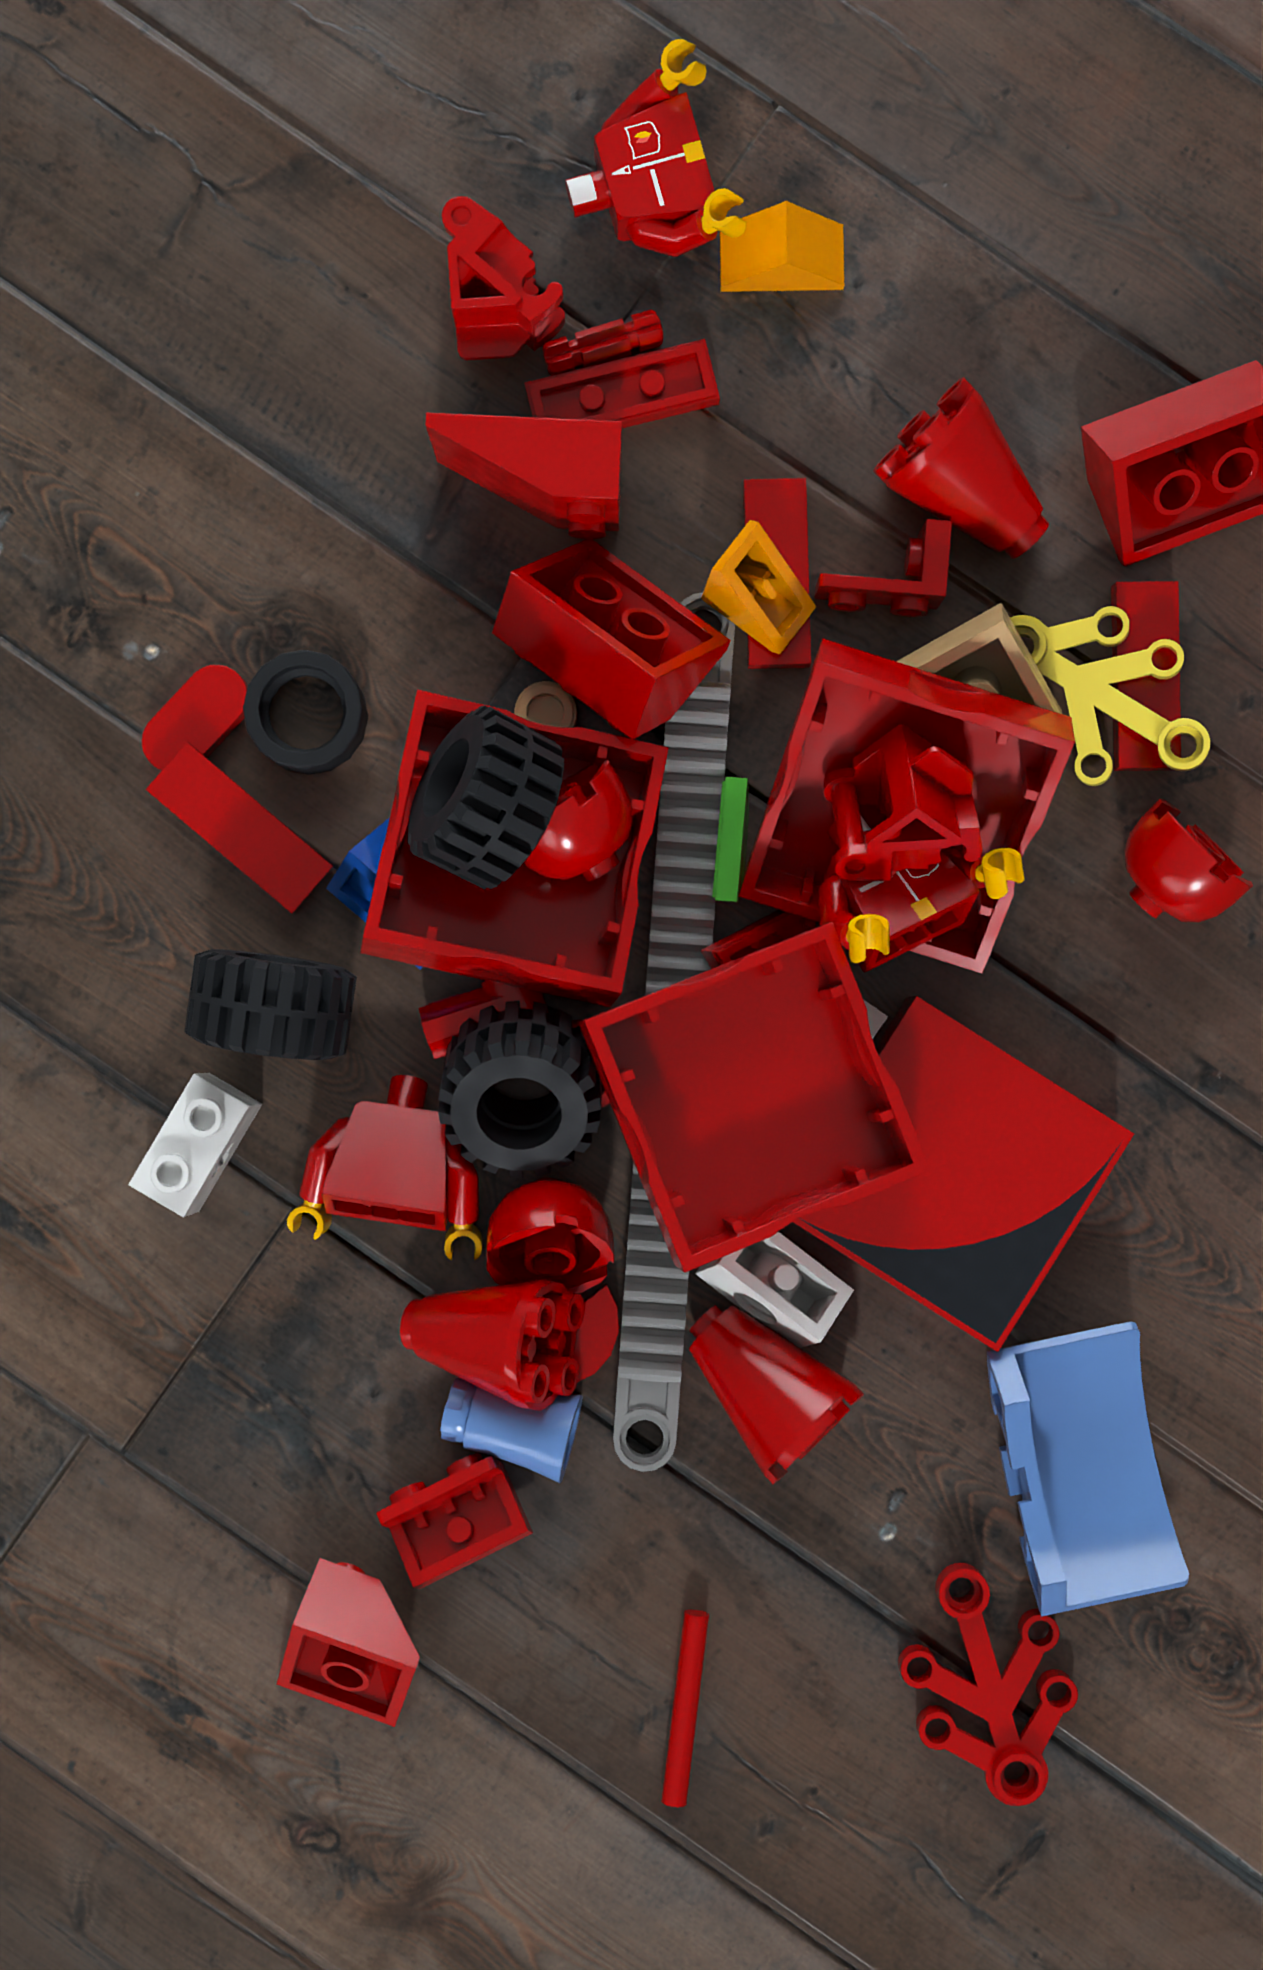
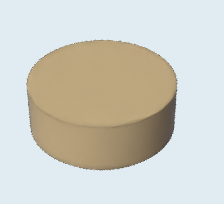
M549 681L534 683L521 692L515 704L514 714L526 720L554 727L574 728L576 726L577 709L572 695L566 693L561 688L560 684Z

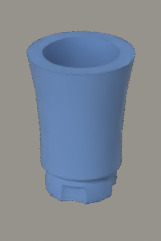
M456 1378L451 1386L440 1427L441 1439L463 1443L464 1449L491 1455L514 1463L561 1483L572 1451L583 1396L573 1394L570 1396L558 1395L551 1405L542 1411L517 1407L461 1378Z

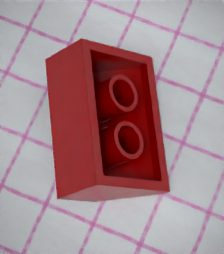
M1256 360L1081 426L1087 481L1118 560L1123 566L1263 514V366Z
M586 539L511 571L492 634L511 647L520 658L532 663L560 684L566 693L577 697L606 719L611 727L623 732L632 740L670 720L727 651L731 641L592 539Z

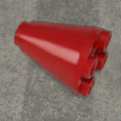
M962 377L939 399L936 405L940 409L932 417L925 410H922L903 427L897 438L904 446L898 444L891 449L875 466L873 472L892 491L941 520L952 521L953 527L996 552L1004 550L1012 559H1015L1030 549L1047 530L1049 522L1041 515L1043 507L982 395L965 377Z
M542 1279L432 1294L422 1300L414 1299L406 1306L400 1323V1338L403 1346L406 1349L413 1350L419 1358L517 1407L542 1411L551 1405L558 1395L570 1396L575 1390L579 1377V1365L577 1360L573 1358L576 1331L582 1324L585 1305L581 1294L568 1292L564 1284Z

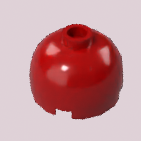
M609 760L604 761L600 768L596 764L590 765L562 781L559 798L551 820L537 846L524 862L529 869L544 877L563 880L583 873L587 881L590 882L603 876L620 862L615 851L628 839L633 816L631 799Z
M1159 799L1141 817L1130 832L1124 849L1125 867L1136 884L1129 891L1130 896L1145 912L1155 919L1163 911L1181 922L1198 923L1220 915L1253 887L1252 882L1240 877L1244 873L1242 869L1196 824L1193 827L1187 825L1184 828L1176 819L1181 811L1168 801Z
M542 1178L526 1183L507 1193L490 1217L487 1232L486 1266L493 1280L499 1285L542 1279L564 1284L568 1292L581 1293L601 1283L607 1276V1264L610 1261L614 1262L613 1232L608 1215L594 1194L574 1183L555 1178Z

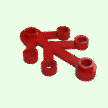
M954 1563L940 1572L936 1580L935 1591L943 1609L950 1616L957 1619L976 1684L938 1664L933 1653L927 1647L919 1644L910 1645L901 1652L898 1658V1668L903 1680L909 1686L916 1689L928 1688L986 1720L994 1745L956 1727L950 1712L939 1705H930L920 1711L916 1719V1729L921 1741L928 1748L933 1750L945 1749L984 1770L985 1782L992 1795L1000 1802L1010 1806L1027 1805L1038 1799L1046 1788L1048 1767L1042 1753L1063 1713L1070 1711L1078 1699L1077 1687L1067 1673L1059 1669L1045 1671L1040 1675L1036 1683V1693L1040 1702L1022 1733L1018 1736L1012 1713L1044 1653L1054 1648L1060 1636L1059 1627L1051 1615L1041 1617L1038 1608L1026 1611L1018 1622V1633L1021 1639L1003 1673L1000 1675L982 1615L990 1599L989 1586L980 1571L974 1566L967 1563ZM957 1578H967L971 1581L970 1591L963 1597H954L949 1592L951 1583ZM1036 1621H1045L1049 1624L1047 1635L1040 1640L1029 1638L1028 1631L1030 1626ZM916 1657H923L929 1661L928 1670L920 1676H914L907 1672L909 1662ZM1055 1682L1065 1683L1067 1685V1692L1062 1699L1053 1701L1047 1698L1046 1693L1051 1684ZM937 1718L945 1720L947 1728L942 1735L933 1737L926 1734L925 1729L929 1721ZM1015 1761L1025 1764V1771L1021 1777L1008 1779L1004 1776V1771L1008 1764Z

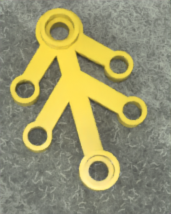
M1106 606L1098 610L1092 617L1047 627L1039 619L1028 615L1010 617L1020 637H1027L1033 641L1034 650L1031 656L1041 674L1064 688L1069 714L1072 717L1074 738L1078 752L1074 769L1076 776L1082 783L1089 786L1101 785L1110 778L1113 771L1112 758L1102 747L1094 707L1158 745V755L1161 761L1173 770L1189 771L1201 765L1206 759L1210 749V737L1206 728L1201 723L1189 718H1180L1170 722L1110 686V684L1149 675L1163 680L1176 676L1184 663L1183 649L1176 641L1160 639L1153 642L1145 650L1076 665L1056 652L1096 641L1106 647H1114L1121 644L1127 638L1130 629L1129 618L1125 611L1116 606ZM1115 616L1121 620L1123 628L1117 636L1105 637L1100 634L1098 624L1104 617ZM1161 648L1171 649L1177 656L1176 664L1169 670L1157 669L1152 663L1153 654ZM1178 735H1188L1195 741L1196 750L1189 757H1177L1171 751V741ZM1090 755H1098L1106 762L1105 772L1097 778L1087 777L1081 770L1083 760Z

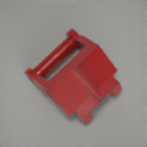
M457 196L450 199L443 207L442 221L446 232L453 237V240L447 245L451 309L456 326L458 355L461 359L467 361L515 357L525 344L533 351H536L556 336L565 324V312L561 307H558L563 300L562 285L558 282H551L546 290L539 295L536 279L533 278L536 274V265L531 259L533 251L520 242L507 229L501 219L472 199L465 196Z
M901 722L854 757L853 768H840L828 773L823 780L825 798L832 803L839 846V850L834 856L837 875L849 881H890L891 877L900 870L928 869L929 864L940 863L941 849L961 844L966 861L973 862L978 860L982 854V840L972 794L974 774L967 767L966 761H958ZM859 805L878 806L879 814H887V819L866 833L864 840Z

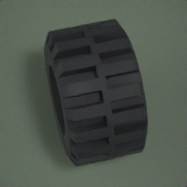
M481 706L475 711L472 710L446 735L421 777L412 802L408 824V844L412 854L483 889L487 887L492 889L497 887L502 881L505 882L533 852L551 820L559 798L564 771L563 751L560 745L492 707Z
M210 949L197 953L194 958L184 1032L200 1043L231 1051L290 1059H332L346 1054L357 976L340 966L286 956L224 949Z
M520 1000L508 1001L505 1005V1011L497 1012L492 1005L480 1010L479 1023L468 1018L460 1026L459 1036H453L448 1045L438 1098L440 1100L438 1108L439 1120L441 1124H446L445 1136L450 1144H462L460 1155L470 1163L476 1159L484 1161L483 1170L496 1174L499 1168L510 1170L509 1177L523 1178L524 1171L534 1170L537 1177L550 1174L551 1165L557 1163L562 1168L573 1163L575 1151L584 1153L592 1143V1133H597L601 1117L602 1081L580 1026L572 1028V1016L561 1009L554 1016L547 1013L548 1004L535 1001L533 1009L521 1008ZM525 1078L543 1084L552 1092L538 1099L517 1100L499 1093L492 1085L505 1079Z

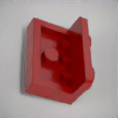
M480 1453L464 1457L446 1468L448 1477L428 1487L425 1486L424 1482H416L405 1486L389 1496L390 1506L376 1513L381 1526L390 1529L413 1588L420 1590L533 1533L504 1464L494 1457L490 1456L483 1459Z

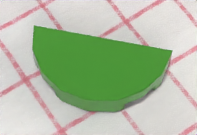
M726 777L725 781H722L712 894L715 901H740L739 892L745 872L748 838V778Z

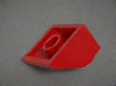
M322 1558L319 1559L293 1622L277 1685L395 1727L420 1656L380 1579L366 1575L362 1569L350 1563H333Z

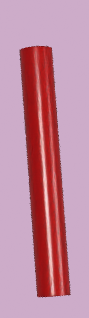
M694 1609L684 1611L663 1784L662 1803L671 1807H684L687 1805L709 1613Z

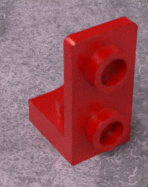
M926 519L918 534V538L909 537L905 556V576H915L914 581L822 573L819 575L815 585L814 598L828 600V607L831 609L848 612L863 611L866 609V604L891 606L890 612L892 614L905 617L928 615V609L937 610L946 597L952 521Z

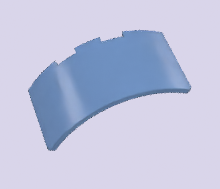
M1125 1322L1001 1348L998 1352L995 1350L987 1351L992 1410L998 1416L1006 1441L1005 1446L999 1447L1008 1495L1021 1494L1022 1501H1018L1017 1504L1024 1536H1020L1019 1541L1041 1617L1185 1586L1188 1583L1189 1571L1167 1506L1149 1429L1141 1373L1140 1332L1135 1322Z

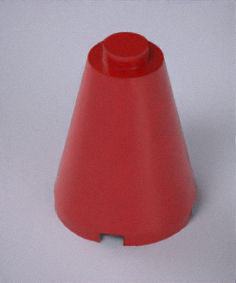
M714 1305L689 1330L696 1338L689 1347V1351L763 1475L773 1485L788 1472L786 1469L798 1457L801 1460L851 1410L842 1401L843 1399L851 1406L864 1396V1393L854 1383L735 1305L730 1306L724 1312L717 1305Z

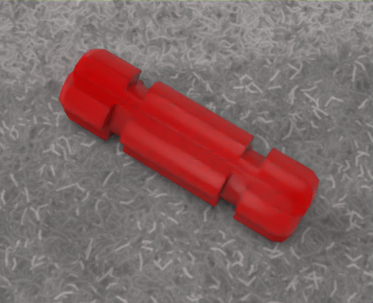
M649 309L631 315V322L624 323L621 318L574 333L575 339L570 341L567 340L566 336L547 341L543 345V357L549 374L553 376L574 371L575 367L583 365L586 368L632 355L631 350L636 347L639 348L640 352L659 347L663 343L664 333L656 311Z

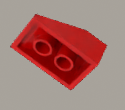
M426 412L425 426L438 463L558 529H568V534L572 537L600 539L606 536V531H619L622 421Z

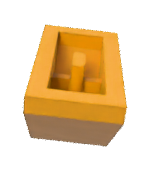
M784 201L741 218L746 221V229L739 237L732 238L720 232V292L844 289L843 224L791 202Z
M749 520L711 569L701 597L704 602L771 652L777 654L782 653L816 608V605L760 523Z

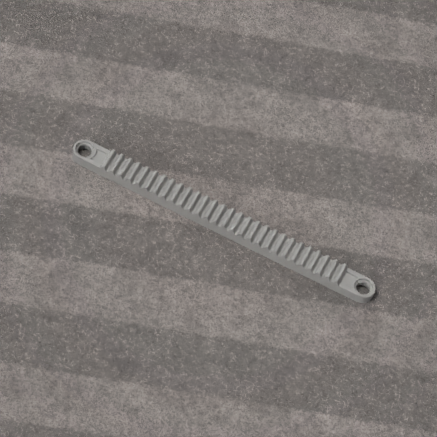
M703 593L692 594L680 604L693 613L698 610H707L714 613L721 622V633L731 641L727 651L673 717L665 722L663 746L669 747L659 799L645 995L711 969L700 950L713 944L715 898L712 897L722 781H724L735 624L701 599ZM634 1162L613 1440L619 1459L630 1469L645 1472L656 1470L665 1465L673 1455L676 1446L689 1271L684 1273L674 1265ZM641 1420L654 1422L663 1432L661 1445L656 1451L649 1454L635 1452L630 1448L626 1439L628 1429L632 1424Z

